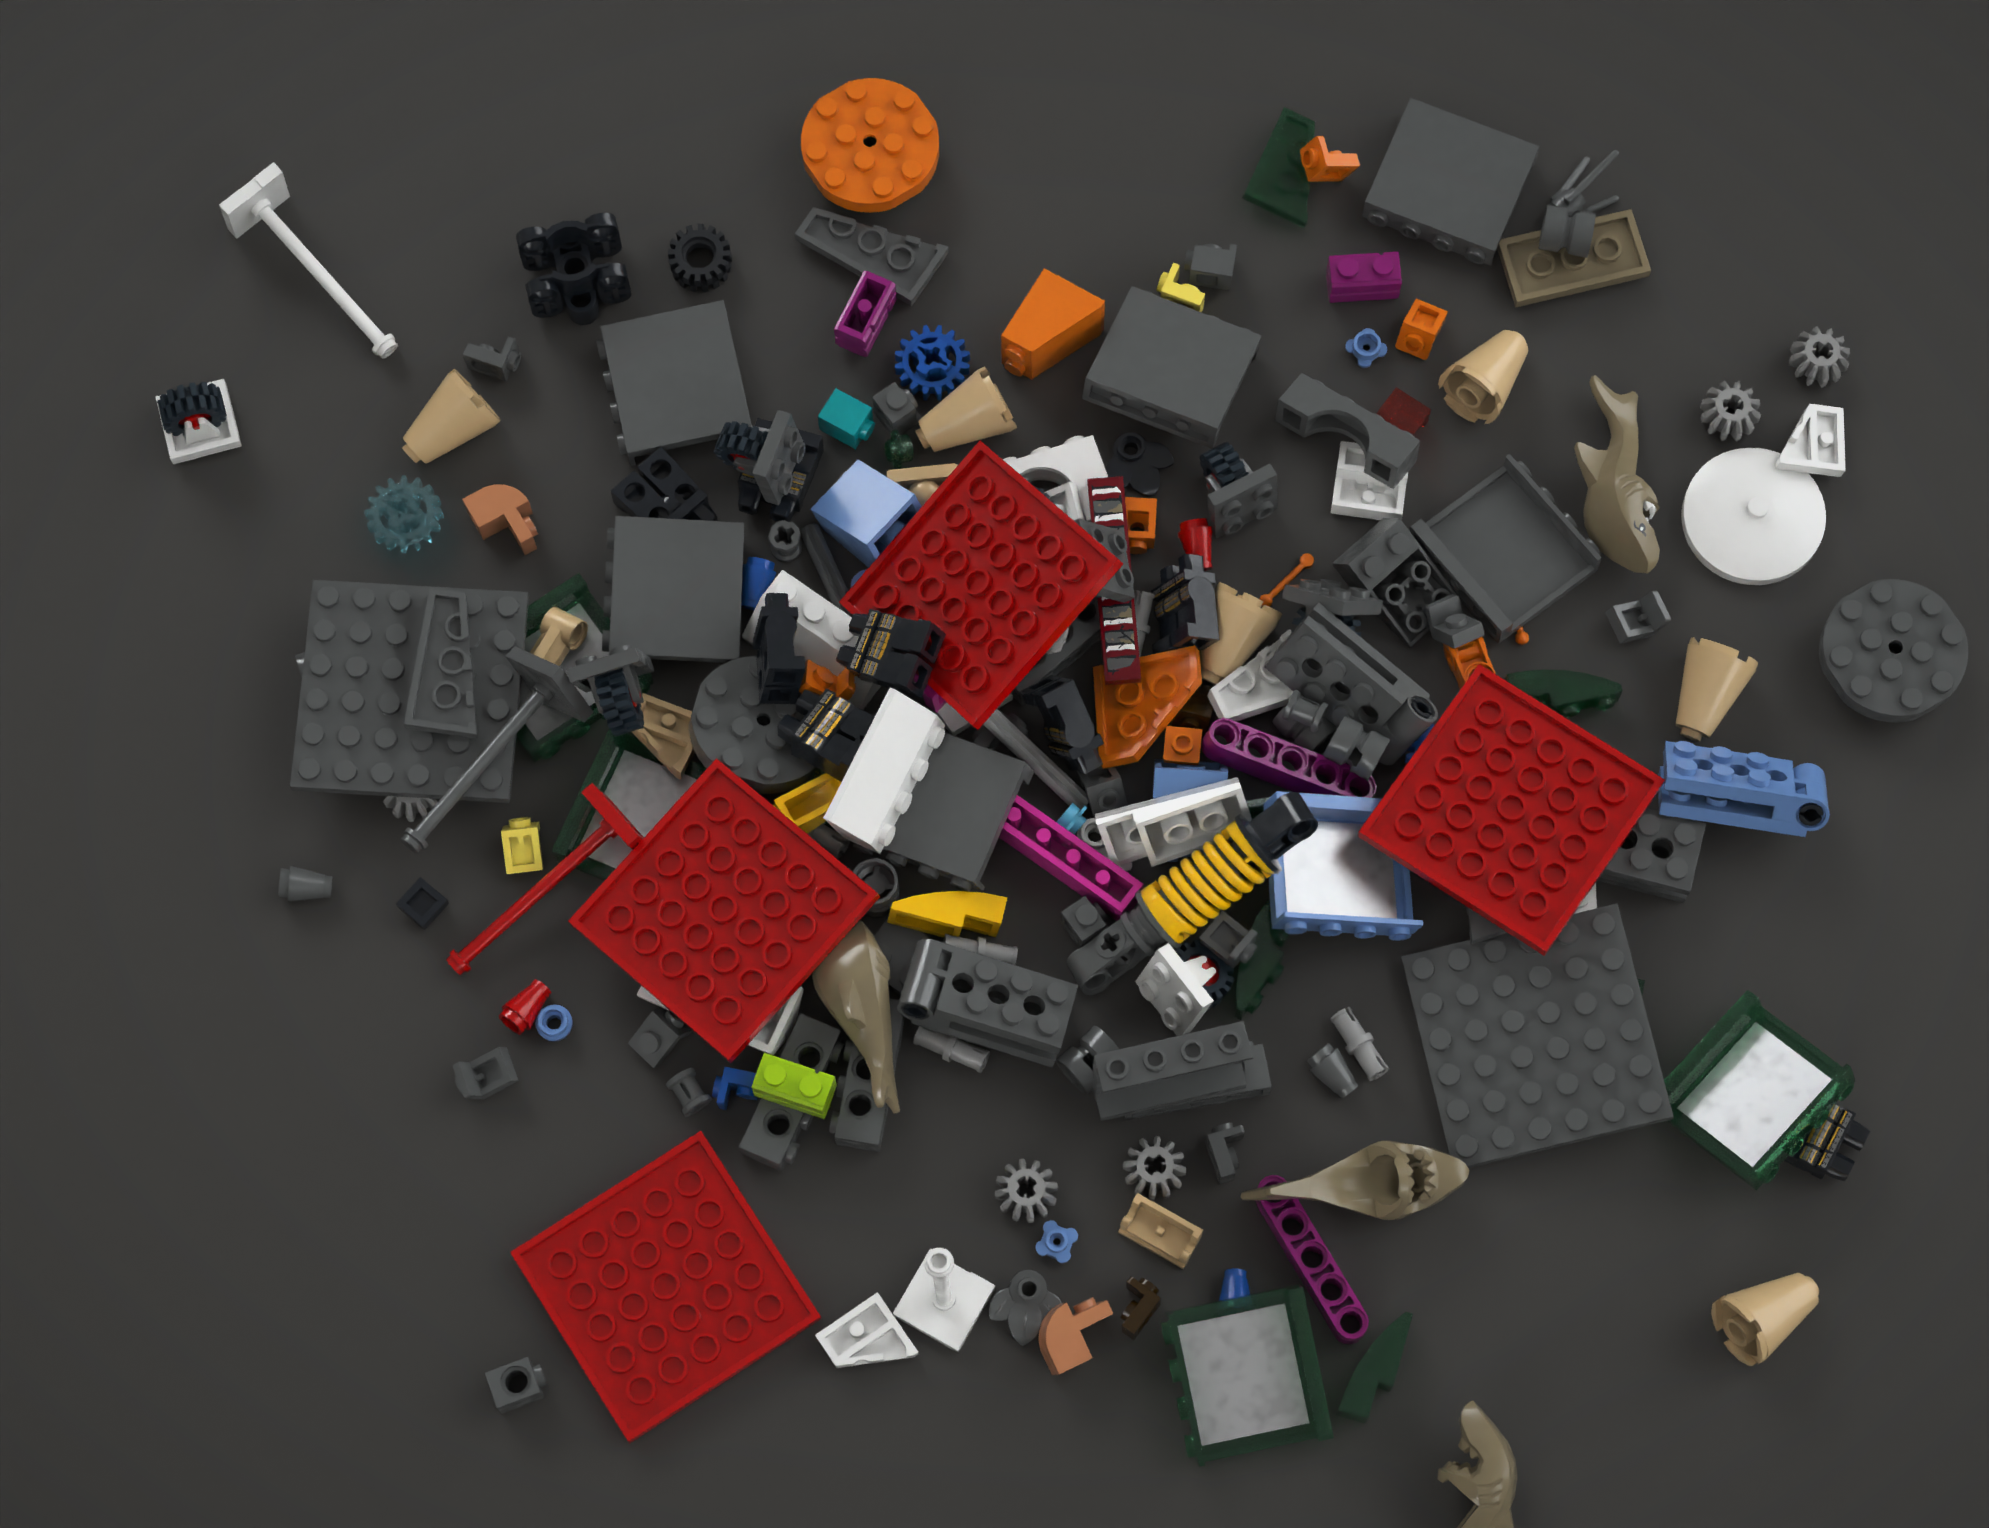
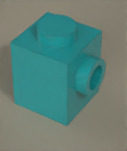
M836 388L818 415L819 430L854 449L857 448L861 440H868L875 427L872 407Z

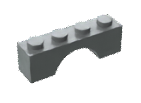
M1301 373L1278 399L1276 422L1304 438L1324 431L1338 432L1352 438L1364 452V473L1392 489L1398 485L1417 461L1421 442L1419 439L1415 438L1410 432L1401 430L1385 421L1380 415L1371 413L1357 405L1352 399L1331 390L1319 380L1312 379Z

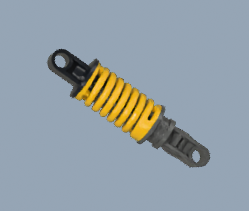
M1297 792L1282 795L1273 805L1250 822L1239 814L1221 833L1214 835L1213 841L1218 846L1217 848L1212 842L1206 841L1202 845L1206 856L1200 850H1194L1191 853V858L1195 864L1190 859L1184 858L1180 861V867L1183 872L1176 866L1169 869V876L1172 881L1166 875H1161L1158 878V882L1155 880L1144 889H1139L1135 892L1139 904L1136 908L1131 910V912L1125 911L1120 915L1118 921L1104 929L1098 936L1083 947L1075 950L1068 957L1067 966L1085 995H1095L1104 991L1110 983L1134 968L1145 957L1153 956L1157 951V947H1160L1162 943L1167 942L1172 947L1179 948L1185 939L1191 934L1196 933L1197 926L1203 927L1207 925L1209 918H1216L1219 916L1220 910H1227L1231 905V901H1239L1242 898V893H1250L1253 890V883L1262 884L1265 877L1268 878L1273 874L1281 872L1282 867L1278 858L1299 842L1309 838L1318 827V821L1301 795ZM1230 837H1231L1232 840L1234 841L1233 843H1230V842H1229L1228 839H1229ZM1112 937L1116 941L1112 942L1109 938ZM1121 956H1125L1128 960L1125 961Z

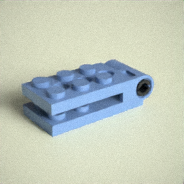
M1687 741L1665 742L1663 766H1660L1658 776L1665 779L1663 786L1658 792L1659 815L1806 837L1807 831L1821 829L1829 820L1830 813L1825 773L1815 764L1803 763L1793 768L1792 760L1768 757L1759 752L1740 753L1720 746L1713 748L1695 746Z

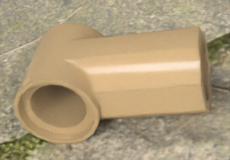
M556 606L552 607L544 615L540 625L541 635L529 653L560 666L568 652L576 650L584 642L588 632L587 622Z

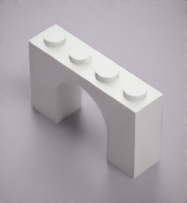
M1093 435L1085 438L1083 436H1074L1067 439L1064 444L1053 448L1043 446L1033 450L1030 455L1018 459L1016 457L1003 459L1028 482L1048 480L1059 485L1067 482L1076 484L1084 518L1086 521L1091 522L1087 479L1108 477Z

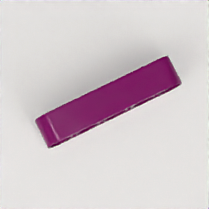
M1221 718L1214 721L1201 740L1202 752L1212 761L1292 792L1357 797L1349 788L1354 787L1361 792L1362 797L1373 798L1376 793L1377 785L1372 776L1367 781L1350 772V765L1343 764L1339 766L1319 753L1231 719ZM1214 735L1224 737L1228 744L1224 745L1217 742ZM1248 748L1256 749L1261 754V758L1251 755ZM1282 761L1291 763L1295 771L1286 769ZM1316 774L1323 775L1329 784L1320 782Z
M1269 1175L1260 1181L1257 1188L1287 1181L1278 1175ZM1282 1199L1277 1203L1255 1200L1259 1211L1335 1338L1343 1344L1352 1345L1358 1343L1368 1328V1316L1299 1200ZM1294 1219L1301 1224L1302 1232L1295 1236L1289 1235L1283 1230L1282 1223L1285 1220ZM1313 1251L1320 1256L1321 1265L1316 1268H1309L1302 1262L1301 1255L1305 1252ZM1325 1284H1334L1339 1288L1341 1297L1334 1301L1327 1300L1321 1294V1287ZM1352 1316L1359 1321L1360 1330L1354 1334L1347 1333L1341 1328L1340 1320L1343 1317Z

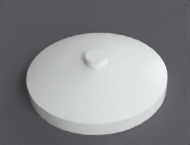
M1740 448L1722 453L1700 468L1685 493L1681 520L1687 543L1705 567L1729 581L1745 585H1767L1785 580L1806 566L1817 551L1823 538L1826 525V510L1817 484L1809 473L1775 469V463L1780 456L1778 452L1762 448Z

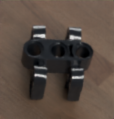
M597 213L589 216L585 223L562 221L552 225L548 230L538 226L527 227L516 234L518 251L524 269L540 271L549 267L557 268V272L553 270V274L539 276V278L532 279L525 284L528 301L534 316L539 318L555 316L561 313L563 306L566 305L568 314L573 322L579 325H588L593 323L599 315L600 298L603 303L617 304L631 297L632 293L625 264L604 263L594 265V262L592 263V260L597 257H610L622 250L620 234L614 214ZM568 242H575L574 244H571V245H564L565 243H568ZM575 269L583 270L582 272H579L577 274H569L572 270ZM578 301H590V303L583 308L575 307V304Z

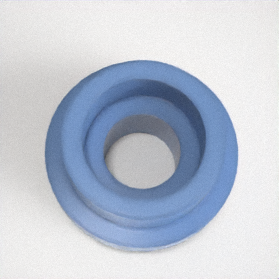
M553 1004L540 1010L535 1025L542 1038L555 1042L569 1035L572 1030L573 1020L565 1007ZM553 1018L561 1020V1025L557 1029L548 1028V1023Z

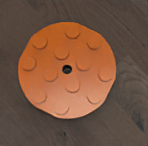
M863 78L848 81L819 98L809 111L801 133L803 164L805 171L821 194L832 203L848 210L865 213L891 210L922 192L932 179L939 159L937 123L919 96L899 83L879 78Z

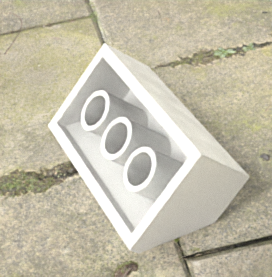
M782 570L761 596L743 632L742 639L753 646V637L761 607L765 606L766 594L787 593L789 607H798L797 630L793 641L794 656H804L805 661L809 659L819 666L826 667L834 675L838 676L845 669L836 662L840 647L843 645L855 647L859 638L849 632V624L852 617ZM855 676L856 690L848 701L855 707L863 710L881 686L872 682L862 681Z
M891 687L889 688L823 817L843 838L878 854L881 853L884 846H888L891 843L896 831L895 824L900 814H904L911 804V792L916 782L924 778L929 766L928 759L933 749H937L944 739L945 724L939 716Z

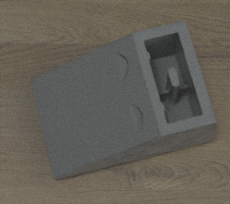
M1383 518L1332 563L1349 587L1371 591L1370 597L1383 600L1381 613L1377 616L1408 647L1415 644L1430 630L1425 607L1451 594L1457 595L1400 518Z

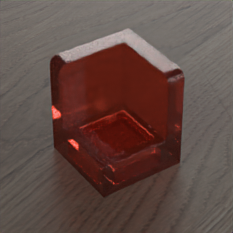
M1396 387L1376 414L1380 415L1385 421L1401 430L1410 432L1414 436L1420 426L1424 428L1428 423L1431 409Z

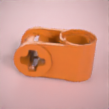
M1483 637L1455 649L1443 644L1445 658L1451 671L1454 673L1460 689L1478 664L1496 674L1488 656Z

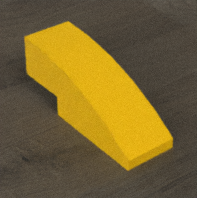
M824 773L774 799L773 806L808 834L826 822L823 817L841 781Z
M968 891L933 892L911 896L892 902L887 923L944 937L945 934L959 937L962 929L997 937L1008 897Z

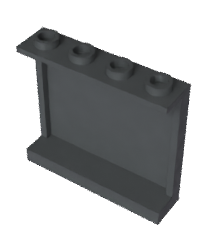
M1410 97L1367 195L1362 217L1367 218L1373 225L1379 227L1388 226L1398 230L1407 238H1419L1430 242L1441 251H1453L1464 255L1470 262L1476 264L1485 263L1491 266L1497 247L1528 174L1531 173L1535 164L1539 146Z
M1131 286L1085 378L1082 399L1213 449L1219 436L1221 424L1252 359L1255 360L1257 357L1262 335L1254 333L1247 328L1222 321L1213 315L1193 310L1184 304L1164 299L1150 291Z
M724 300L600 326L603 338L596 340L600 360L607 359L609 370L603 371L607 392L614 391L616 402L610 403L614 424L621 422L623 434L616 435L620 454H628L631 466L636 465L634 457L654 453L660 447L664 450L716 440L719 438L726 422L732 423V421H737L740 425L742 422L752 425Z
M1511 454L1505 457L1504 465L1426 523L1421 518L1410 526L1411 534L1457 596H1459L1462 603L1478 621L1482 622L1483 627L1498 644L1597 572L1602 558L1597 545L1591 539H1585L1580 534L1574 519L1568 513H1562L1557 508L1551 493L1545 487H1539L1532 479L1528 467L1522 461L1517 462Z
M615 516V528L608 527L607 549H614L613 562L606 561L605 583H612V596H604L603 617H610V630H603L602 652H609L610 655V650L615 647L631 645V648L636 647L651 659L720 662L725 664L739 658L744 523Z
M945 733L941 745L937 749H933L928 759L929 766L924 778L916 782L911 792L912 801L909 808L904 814H900L895 824L896 831L891 843L883 847L881 854L886 855L885 860L896 866L905 868L906 863L919 867L917 872L928 878L937 880L940 875L951 879L950 885L962 891L970 892L971 888L984 891L985 886L980 881L1021 784L1029 785L1034 771L1027 762ZM856 843L852 846L857 851L870 856L874 853V851Z
M1244 1021L1094 1055L1092 1087L1100 1120L1105 1121L1246 1088L1247 1084L1241 1061L1253 1059Z

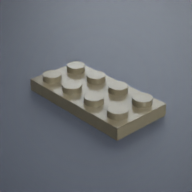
M1632 209L1595 218L1594 231L1587 258L1570 255L1567 253L1566 248L1563 247L1558 253L1538 249L1541 230L1501 239L1497 247L1515 308L1649 277L1651 273Z

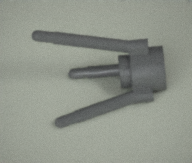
M1614 150L1578 186L1571 188L1590 162L1588 156L1584 157L1561 189L1550 198L1551 202L1549 205L1567 208L1569 215H1572L1576 210L1595 213L1617 202L1619 197L1614 195L1583 210L1582 206L1586 201L1581 192L1619 155V151Z

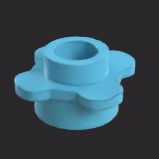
M1072 803L1056 822L1072 834H1075L1087 820L1082 816L1087 807L1084 805L1080 809Z

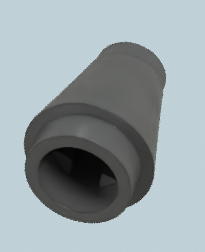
M290 866V869L281 868L279 897L287 898L288 902L323 897L331 898L333 876H325V874L295 866Z
M1330 1043L1324 1045L1306 1060L1311 1067L1309 1071L1335 1094H1338L1341 1099L1359 1086L1354 1080L1355 1078L1338 1047L1334 1049Z

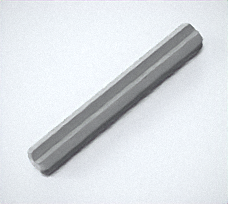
M998 709L994 711L983 725L1020 760L1027 762L1034 773L1069 806L1072 803L1080 809L1084 805L1086 806L1089 800L1085 791Z

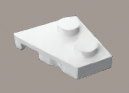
M1809 404L1776 461L1775 469L1841 477L1846 471L1843 408Z
M878 1292L815 1334L816 1339L836 1368L913 1358L919 1354Z

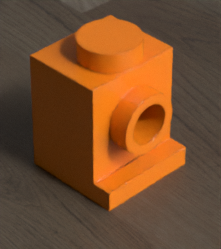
M1125 497L1130 553L1144 554L1147 552V548L1154 549L1157 499ZM1140 527L1143 531H1131V529Z

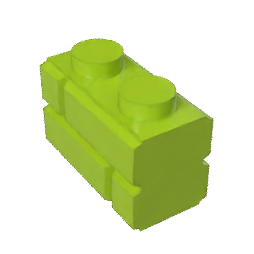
M764 1053L751 1088L756 1097L825 1119L837 1083L833 1075L821 1071L815 1073V1069Z

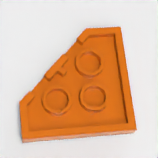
M1195 645L1139 657L1141 683L1105 685L1103 665L1093 667L1097 733L1100 734L1104 742L1103 745L1098 747V754L1102 760L1103 765L1101 766L1103 769L1138 762L1202 684L1200 651Z

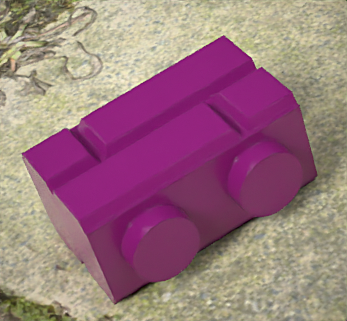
M1384 252L1383 255L1379 253L1329 256L1326 269L1329 303L1399 299L1402 285L1399 252Z
M863 271L834 328L835 344L860 356L867 357L888 317V312L892 310L897 300L896 284L869 271Z

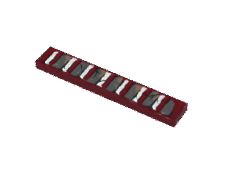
M1123 476L1087 479L1090 520L1093 523L1123 532L1127 542L1126 553L1131 570ZM1097 597L1105 685L1141 683L1134 599L1123 603L1105 597Z

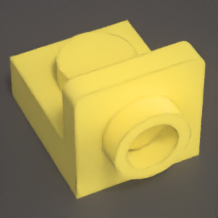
M1173 263L1169 273H1162L1156 291L1160 292V297L1184 304L1188 308L1202 313L1205 293L1200 292L1197 287L1191 284H1178L1180 265Z
M530 817L508 820L509 825L503 826L501 830L506 874L543 870L539 822H531Z

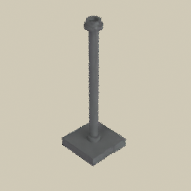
M516 646L505 656L516 672L521 675V678L527 684L532 694L414 830L408 827L404 830L401 842L409 850L418 854L421 849L425 850L428 843L425 840L427 836L542 703L584 723L591 716L593 710L575 685L570 683L569 677L560 666Z

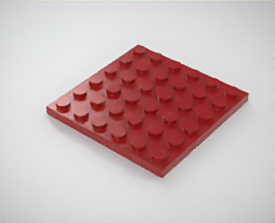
M980 440L843 596L839 603L852 615L855 613L868 614L870 609H874L881 613H889L910 620L918 621L922 619L931 621L940 628L946 636L935 664L926 662L933 668L927 684L965 720L979 730L1121 568L1123 563ZM929 637V640L925 647V651H927L931 646V637Z
M1478 664L1358 831V837L1545 956L1655 798L1665 779Z
M716 758L568 922L720 1055L732 1063L875 904L880 896Z
M702 1131L691 1136L510 1252L629 1444L822 1319Z

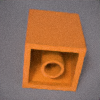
M1044 268L1001 335L1002 364H1004L1007 371L1015 376L1021 377L1024 375L1031 380L1101 335L1104 330L1105 300Z

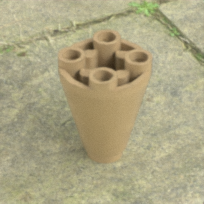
M1218 582L1214 590L1220 640L1206 649L1200 650L1202 679L1213 685L1218 684L1237 668L1243 666L1276 628L1282 616L1281 612L1269 606L1263 605L1261 608L1263 601L1244 592L1243 595L1238 594L1236 596L1237 590L1221 582Z

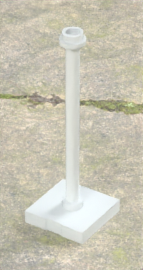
M274 162L219 204L227 229L236 239L262 219L374 344L372 352L375 355H379L384 359L397 349L398 344L395 342V337L391 333L384 335L273 211L290 197L283 172Z
M930 1249L895 1308L893 1315L959 1353L995 1290V1285L973 1272H968L954 1264L953 1256L947 1249Z

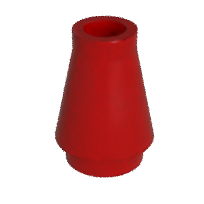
M1197 518L1181 522L1179 524L1180 532L1177 534L1185 553L1203 556L1204 571L1211 570L1213 568L1211 561L1212 526H1208L1207 518Z
M534 979L528 987L502 1005L503 1011L499 1014V1019L516 1034L521 1035L525 1030H530L546 999L551 995L550 989L541 981Z

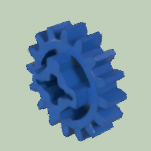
M923 325V334L920 335L916 331L911 330V341L901 339L900 348L903 351H895V361L898 362L895 364L896 375H901L900 385L903 387L910 384L909 389L913 396L918 391H921L925 401L928 400L930 394H935L938 401L942 400V392L947 391L950 394L955 389V384L959 386L965 381L963 375L970 374V364L967 363L970 361V352L964 350V339L955 341L954 330L949 331L946 335L943 334L942 325H938L935 332H930L929 327ZM950 352H952V354L955 357V366H953L952 361L948 359ZM910 359L913 360V364L917 366L915 374L910 369Z

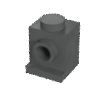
M1204 244L1203 246L1195 245L1194 251L1187 250L1184 271H1190L1189 284L1230 291L1237 245L1230 244V249L1227 250L1222 249V247L1216 244Z
M896 382L872 397L874 414L893 439H896L917 425L918 421L922 418L916 410L918 404L913 395L907 389L902 390Z
M1086 896L1061 911V924L1078 948L1086 945L1104 929L1109 927L1105 922L1108 918L1097 902L1092 904Z

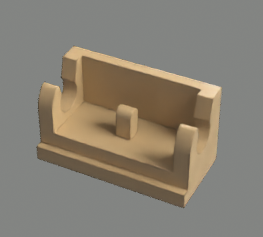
M1137 1193L1132 1201L1129 1212L1122 1219L1118 1233L1184 1269L1202 1237L1203 1229Z

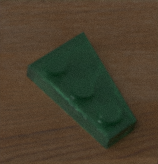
M1283 108L1242 199L1303 228L1306 226L1308 218L1307 202L1310 193V182L1307 180L1306 172L1301 162L1300 150L1314 138L1315 121L1288 108Z

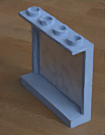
M1276 791L1264 803V811L1273 805L1279 797L1290 792ZM1299 793L1318 821V827L1309 838L1299 842L1279 857L1278 861L1282 871L1268 877L1272 929H1285L1287 934L1319 931L1320 935L1327 937L1337 936L1341 933H1353L1356 938L1361 939L1372 938L1376 935L1389 936L1390 940L1395 941L1409 939L1413 933L1423 926V920H1413L1410 870L1358 837V831L1382 798Z

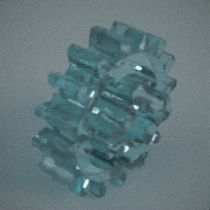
M402 475L398 484H395L394 480L389 478L388 488L384 489L377 485L375 488L379 496L377 498L369 496L367 499L372 507L364 511L367 520H371L367 523V527L370 533H375L374 538L378 544L386 540L385 544L390 551L395 548L396 544L400 546L402 553H406L408 545L411 544L418 551L421 549L419 541L424 539L431 543L433 540L430 532H440L441 530L439 523L436 521L444 518L442 509L438 508L442 505L438 495L433 496L434 490L430 484L422 488L423 484L418 477L412 484L408 482L406 475ZM420 499L427 506V514L420 509ZM382 515H384L385 518L389 520L388 529L385 528L382 524Z

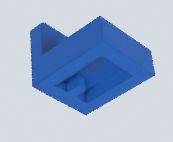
M724 1067L723 1076H716L712 1091V1097L717 1098L718 1108L727 1110L731 1090H736V1095L741 1098L757 1100L758 1097L754 1096L751 1088L756 1073Z

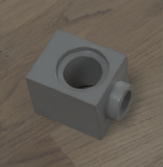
M529 1357L485 1372L496 1408L501 1414L545 1398L541 1387L546 1386L547 1382L540 1364L534 1366ZM517 1375L527 1376L528 1384L522 1392H510L509 1383L513 1377Z

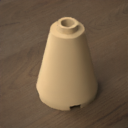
M1503 330L1445 369L1440 375L1438 385L1439 389L1443 386L1447 393L1443 398L1447 405L1455 413L1470 422L1475 423L1478 419L1486 420L1484 424L1493 422L1500 415L1528 354L1525 338L1516 331Z
M985 366L976 370L918 421L921 428L915 430L924 449L931 446L933 451L937 452L1011 432L1017 428L997 385L992 383L989 377L990 373Z
M453 369L446 375L403 436L406 445L402 449L415 463L422 460L427 464L495 427L501 421L480 394L478 395L471 387L472 385L456 369Z
M1691 637L1687 647L1676 718V726L1681 728L1680 735L1700 742L1702 737L1710 738L1756 672L1758 662L1750 656L1744 662L1738 659L1739 651L1703 638L1698 643L1694 637Z
M1794 1273L1721 1296L1712 1304L1711 1315L1713 1324L1717 1332L1723 1328L1729 1338L1724 1344L1739 1361L1747 1366H1753L1756 1363L1760 1364L1778 1348L1818 1305V1286L1811 1277L1804 1276L1801 1273Z

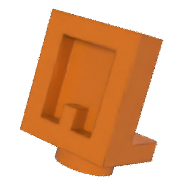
M1324 136L1314 137L1300 150L1301 162L1308 182L1343 181L1360 167L1357 153H1342L1339 150L1328 152Z
M1416 298L1402 323L1395 345L1396 349L1427 360L1433 343L1446 320L1448 311Z
M809 659L805 661L806 669L800 685V693L806 689L822 695L827 688L835 692L836 697L850 700L856 690V683H854L855 675L845 668L836 676L826 667L819 666Z
M1166 726L1163 761L1165 763L1198 765L1202 729Z

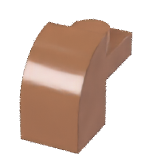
M497 484L484 487L462 499L467 513L483 540L509 527L524 555L537 549L533 537L538 535V532L529 517L533 514L529 500L521 491L508 485Z
M1094 1297L1073 1306L1076 1312L1072 1314L1067 1303H1061L1053 1307L1046 1314L1039 1331V1346L1051 1375H1060L1093 1358L1080 1330L1113 1314L1107 1300L1096 1303Z

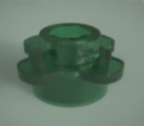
M892 430L891 438L887 439L884 445L885 455L889 462H893L895 469H902V463L913 460L912 442L907 434L900 435L898 430Z

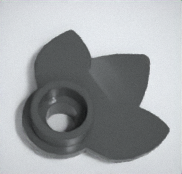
M1030 1269L1021 1270L1012 1277L1009 1287L996 1292L989 1307V1318L995 1321L1008 1320L1012 1336L1020 1345L1024 1346L1036 1337L1046 1314L1053 1307L1061 1304L1058 1296L1047 1290L1046 1281L1040 1273ZM1031 1281L1035 1285V1292L1030 1296H1025L1022 1293V1285L1025 1282Z

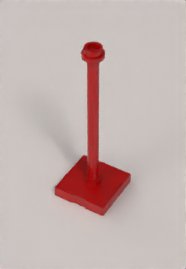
M593 783L587 786L581 793L603 817L599 822L601 826L459 953L455 949L449 952L450 956L446 961L460 976L465 971L468 973L472 969L469 963L610 837L615 839L619 835L632 850L644 838L612 800Z

